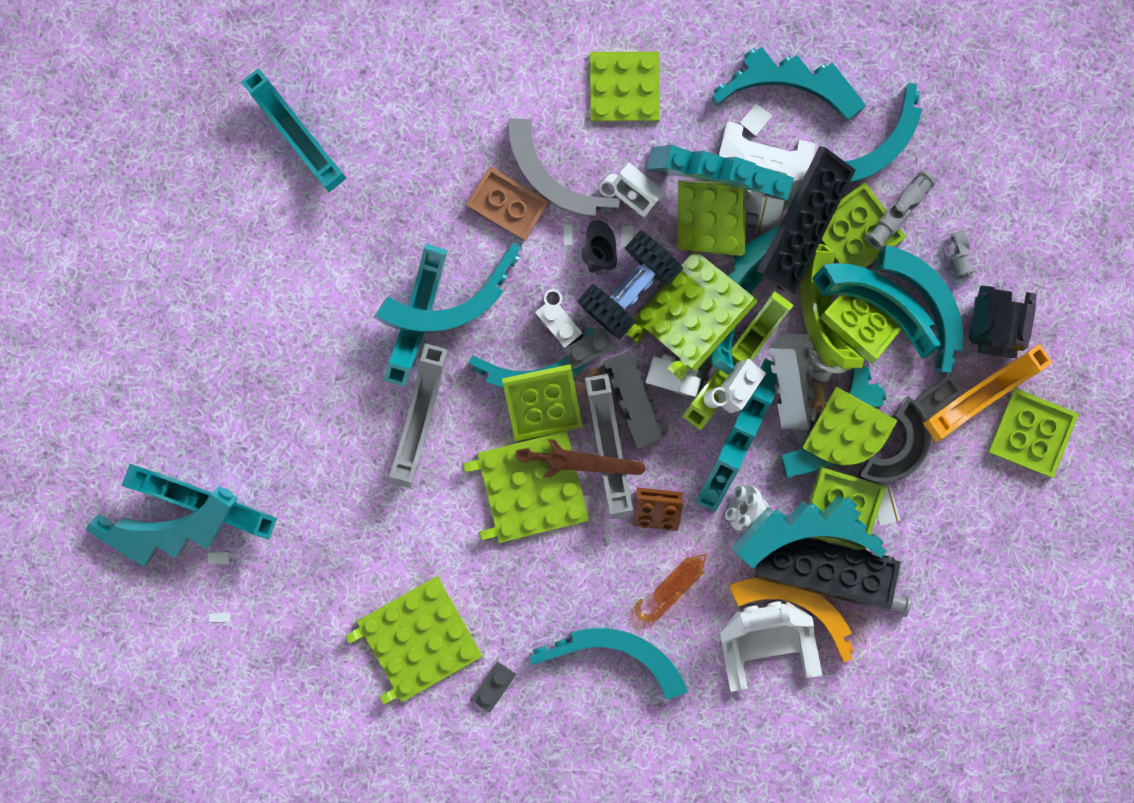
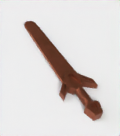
M548 439L554 448L548 454L533 453L529 448L516 451V459L525 463L532 460L549 463L552 468L543 477H552L560 470L641 475L646 470L645 465L639 461L563 450L554 439Z

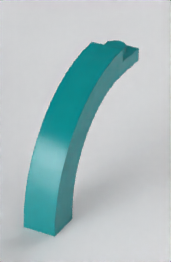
M259 68L241 81L249 94L328 192L347 179Z
M908 83L905 86L900 116L888 139L869 154L845 161L856 169L849 184L862 181L880 172L907 146L917 128L922 108L913 107L918 104L920 91H916L917 84Z
M425 244L408 307L420 310H433L448 250ZM400 330L388 361L383 381L406 388L425 333H412Z
M887 245L878 252L876 270L902 278L911 284L926 300L934 316L938 340L941 344L937 348L934 373H951V369L955 366V356H953V353L963 351L961 315L952 292L940 275L926 262L907 251Z
M843 263L823 265L812 277L823 297L831 295L855 297L883 311L905 332L922 359L928 358L941 345L931 330L935 323L928 313L910 294L888 278L872 270Z
M587 327L582 339L597 331ZM472 355L468 364L473 366L472 371L484 376L485 372L489 373L486 383L504 388L502 378L569 364L571 365L574 377L592 361L574 370L568 357L565 356L558 362L541 369L515 371L498 367Z

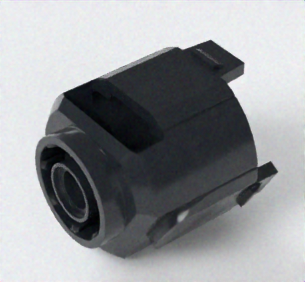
M980 285L978 297H975L968 337L972 344L978 345L977 353L1017 359L1018 351H1024L1029 346L1037 294L1026 292L1024 303L1012 301L1011 291Z

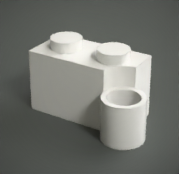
M630 163L626 165L619 175L609 174L599 186L600 193L603 196L611 198L616 195L644 218L665 192V190Z
M550 289L544 295L545 305L538 309L535 314L562 347L566 348L581 337L583 333L561 308V293L556 289ZM550 293H557L560 301L556 305H551L546 300L547 296Z
M662 355V358L653 356L645 383L693 398L697 396L703 371L699 369L694 371L690 368L685 377L680 381L667 369L675 362L676 358Z
M750 359L737 362L734 366V371L728 375L721 387L705 393L704 402L710 408L721 406L729 413L740 411L766 373ZM714 393L718 395V403L714 399Z

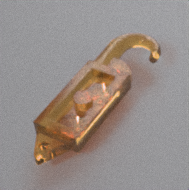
M707 554L690 558L687 556L654 591V599L659 606L651 614H644L641 611L643 599L640 598L635 605L637 617L648 623L658 620L705 573L703 568Z

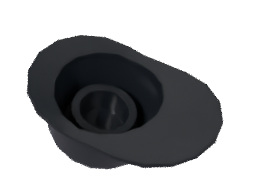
M600 220L592 221L588 225L586 244L581 251L582 259L591 273L602 269L612 270L617 265L615 235L612 229Z

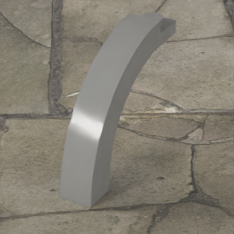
M509 118V136L514 158L524 178L540 196L562 210L584 217L595 218L596 209H600V213L614 214V210H619L620 198L592 197L578 194L554 180L542 166L535 152L532 140V119Z
M425 343L403 433L389 474V483L411 488L437 400L448 349Z
M608 374L587 377L585 381L598 455L623 459ZM602 473L611 520L634 516L626 474Z

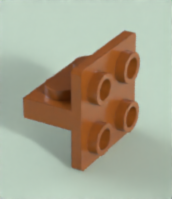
M637 487L633 526L678 531L683 508V492Z

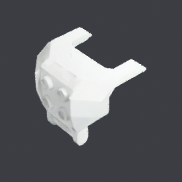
M727 122L719 156H736L754 162L758 166L794 177L789 198L784 201L783 212L790 206L814 158L816 145L799 140L797 150L791 152L748 141L742 137L743 125ZM746 189V212L760 215L763 198L775 197ZM746 214V223L757 226L759 217Z
M773 602L767 604V607L764 608L750 606L744 608L743 612L737 611L720 633L731 692L748 689L744 671V663L746 661L798 652L801 655L805 679L822 676L812 616L789 602L785 604Z

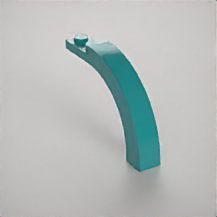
M515 243L511 244L481 289L463 304L445 310H420L401 304L388 296L373 318L392 328L412 333H438L465 325L488 310L504 292L496 285L501 286L506 280L508 274L505 272L509 266L514 267L519 260L520 255L518 252L521 247Z
M592 627L571 631L573 641L569 642L568 638L554 642L555 647L547 649L546 645L533 649V654L529 655L531 664L534 665L584 648H612L630 654L642 662L657 678L666 700L688 693L678 670L660 649L644 638L620 629Z

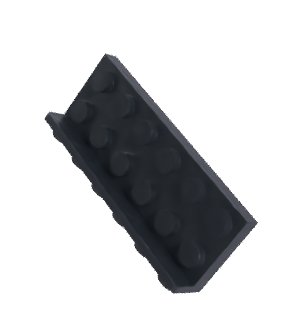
M819 146L757 272L775 283L778 289L795 294L856 169L826 147Z
M803 538L783 545L763 558L756 565L754 578L890 612L901 562L887 555H883L880 558L879 556L872 555V552L868 550L857 551L844 546L829 544L816 538L814 540Z

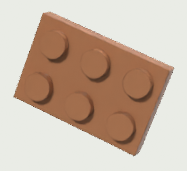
M489 166L466 206L526 241L549 201Z

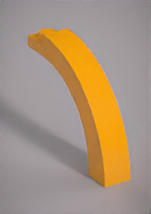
M1039 343L954 399L923 424L937 443L985 407L1040 373L1053 362Z
M748 578L728 584L738 607L752 601L764 599H779L802 606L815 615L828 630L842 662L845 663L853 659L851 653L854 652L849 639L844 640V637L852 634L847 623L835 607L820 594L758 578Z

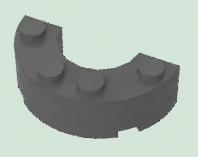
M909 396L904 397L893 415V418L900 423L903 430L904 440L901 449L894 456L887 459H880L874 456L867 459L858 473V477L877 483L897 481L912 474L926 458L931 441V434L923 424L927 421V417L919 404Z

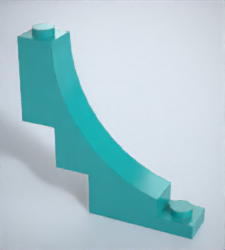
M766 358L760 367L766 374L743 409L739 411L725 443L696 498L695 503L714 512L717 511L736 477L745 455L757 434L762 419L775 396L774 385L777 373H772L771 364L774 362Z
M218 486L199 509L179 519L165 522H142L122 517L116 524H113L108 518L98 514L89 522L85 530L145 567L152 560L158 548L176 558L184 550L189 539L207 550L216 540L239 498L233 495L230 490Z

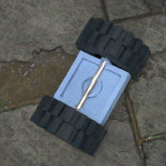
M641 230L625 247L626 251L641 265H638L610 297L596 285L592 284L577 300V303L589 315L618 339H621L635 324L634 319L623 309L626 307L630 308L637 301V295L642 289L646 290L653 283L654 280L652 278L655 277L661 283L669 286L683 270L682 265L662 245Z

